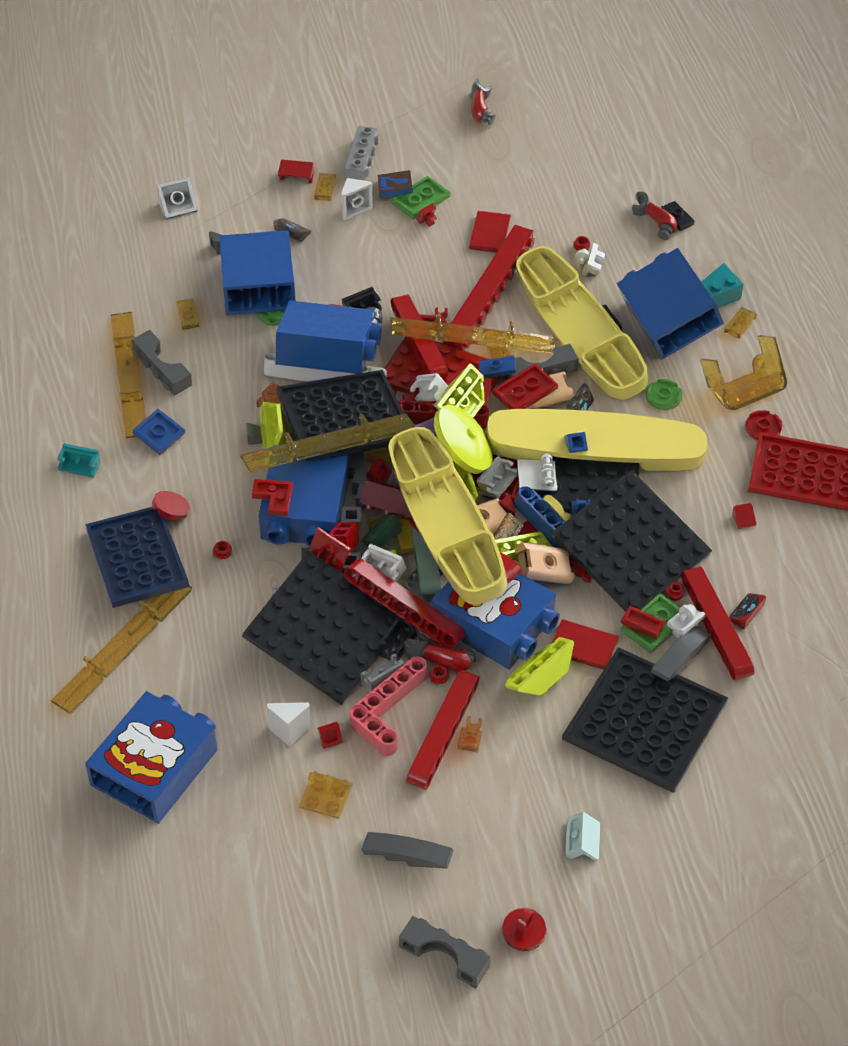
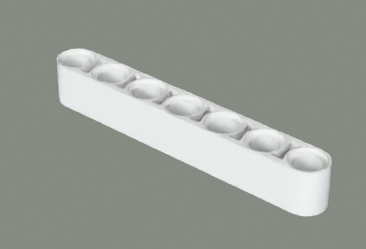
M276 353L264 355V374L271 377L309 382L353 374L275 365ZM364 366L362 371L364 373L383 370L385 375H387V371L379 367Z

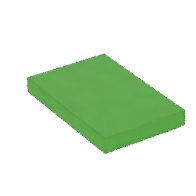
M427 176L412 185L413 193L394 196L391 198V203L414 220L421 209L432 203L434 206L440 204L450 197L451 192Z
M659 593L641 609L643 612L666 621L665 627L657 640L625 625L621 627V632L649 653H652L672 635L673 629L667 626V622L679 613L680 607Z

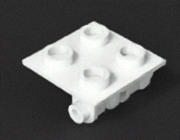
M543 454L541 460L517 459L519 488L528 486L533 490L557 491L555 461H552L550 454Z

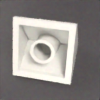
M190 177L157 185L159 205L165 218L198 210Z
M347 178L341 193L342 219L344 221L373 209L372 183L370 181Z
M309 702L267 703L269 730L288 746L293 745L311 729Z

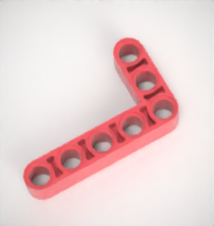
M418 656L411 658L350 709L351 728L385 756H391L396 753L397 734L380 717L426 679L427 664L425 659Z

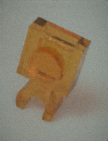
M272 382L262 392V397L257 399V407L259 408L263 402L278 404L280 400L277 395V387L280 385Z
M468 716L466 719L467 728L462 727L457 749L478 753L482 737V731H480L482 719L479 718L478 723L472 724L471 716Z

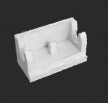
M438 373L418 375L416 377L417 380L410 388V392H414L416 388H419L420 392L415 398L416 401H437L448 388V385Z
M370 544L361 559L397 582L407 569L403 558Z

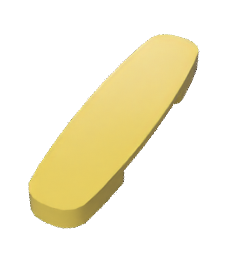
M546 246L536 247L522 254L517 260L516 269L524 291L562 346L572 345L579 358L578 365L612 398L628 399L642 392L648 385V371L640 352L629 335L622 333L603 306L579 281L578 272L557 252Z
M559 409L499 410L489 417L486 431L492 453L497 456L521 460H541L543 454L548 453L553 457L639 463L640 467L647 471L694 470L703 463L707 450L706 434L695 424L610 412ZM585 432L588 451L569 453L564 436Z
M414 427L394 435L389 442L388 448L397 481L418 531L439 568L462 600L469 604H482L501 596L508 584L501 554L494 536L489 531L473 497L454 468L451 456L437 437L427 428Z

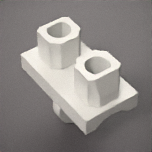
M593 243L591 251L587 252L586 249L577 251L575 259L579 264H584L581 275L585 277L588 273L597 276L601 270L602 265L600 264L605 253L598 251V245Z
M691 604L683 605L680 607L679 613L667 622V626L673 629L672 635L680 638L694 626H698V623L705 618L706 613L697 611Z

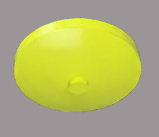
M446 405L438 410L434 416L435 432L438 440L449 453L452 460L470 473L479 474L488 469L492 463L491 446L487 436L475 419L466 411L454 405Z

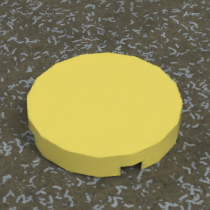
M546 495L543 498L565 522L571 518L567 512L565 513L562 505L554 497Z

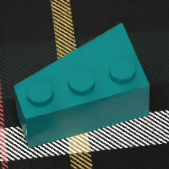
M725 263L701 281L718 308L740 300L742 297L744 284Z

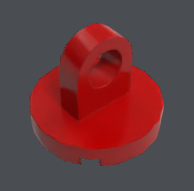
M518 908L511 911L505 917L502 933L506 943L513 949L528 951V949L539 947L544 941L546 923L543 917L535 910Z

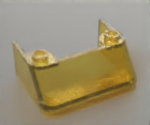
M757 336L762 354L755 356L752 361L754 372L728 383H725L721 375L717 360L700 359L708 388L726 409L737 410L786 388L787 377L775 336Z

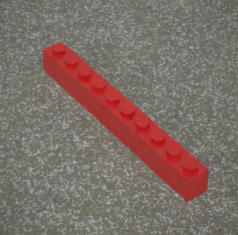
M518 225L513 226L443 334V344L464 351L466 348H469L471 339L476 337L480 325L485 323L487 314L492 312L494 303L499 301L501 292L506 290L508 281L513 279L518 258L527 252L529 248L533 247L535 243V238H533L534 230Z

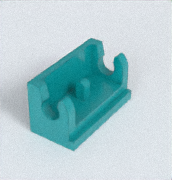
M63 443L57 459L60 461L58 465L59 471L93 478L101 464L99 450Z

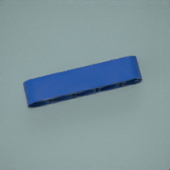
M528 486L520 487L514 500L515 508L539 532L541 531L554 547L563 548L551 534L565 521L532 488Z

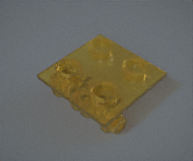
M317 771L310 772L308 775L309 783L299 808L339 819L353 783L348 782L346 779H337L335 776L330 777L328 774H319Z

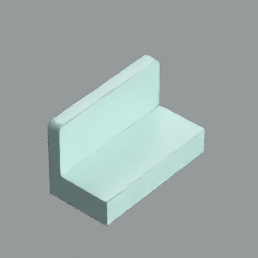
M584 812L567 818L565 856L573 859L585 854L594 861L598 860L600 822Z

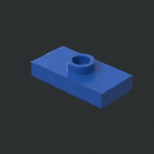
M515 356L479 361V372L485 378L516 373Z

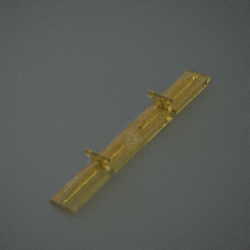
M132 312L111 314L127 439L136 437L132 434L133 429L146 419L138 357L131 350L132 339L135 338Z
M439 312L436 314L435 323L390 317L391 331L396 336L432 340L438 338L440 341L502 348L511 346L512 349L553 353L555 348L553 336L515 332L513 321L509 322V329L506 331L445 324L441 322Z
M406 413L369 423L364 415L360 414L361 426L357 425L293 441L289 433L286 432V444L240 455L248 471L254 472L293 462L295 458L296 460H301L368 443L369 439L372 442L392 437L415 426Z
M192 587L155 596L147 604L140 600L138 604L142 607L143 612L139 611L92 659L84 656L83 661L87 663V668L84 666L51 702L67 713L72 714L104 681L102 677L107 678L158 626L157 621L162 622L192 591Z

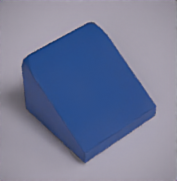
M585 432L564 436L569 453L588 451Z

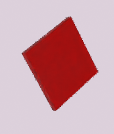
M318 527L309 551L317 555V558L323 559L326 564L329 563L342 572L351 548Z

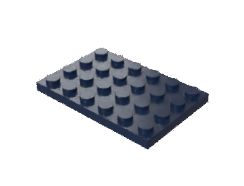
M153 507L85 524L112 608L190 587L165 518L158 514L159 511L154 510Z

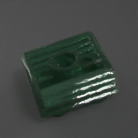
M384 514L361 539V542L367 548H369L370 544L386 550L389 546L388 541L392 537L396 538L402 532L401 527L403 523H400V520H397L394 515Z

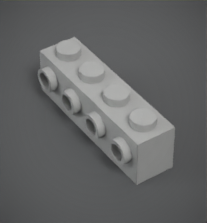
M357 127L345 165V181L347 178L365 181L366 177H369L370 166L372 167L373 156L376 155V145H379L380 135H377V128Z

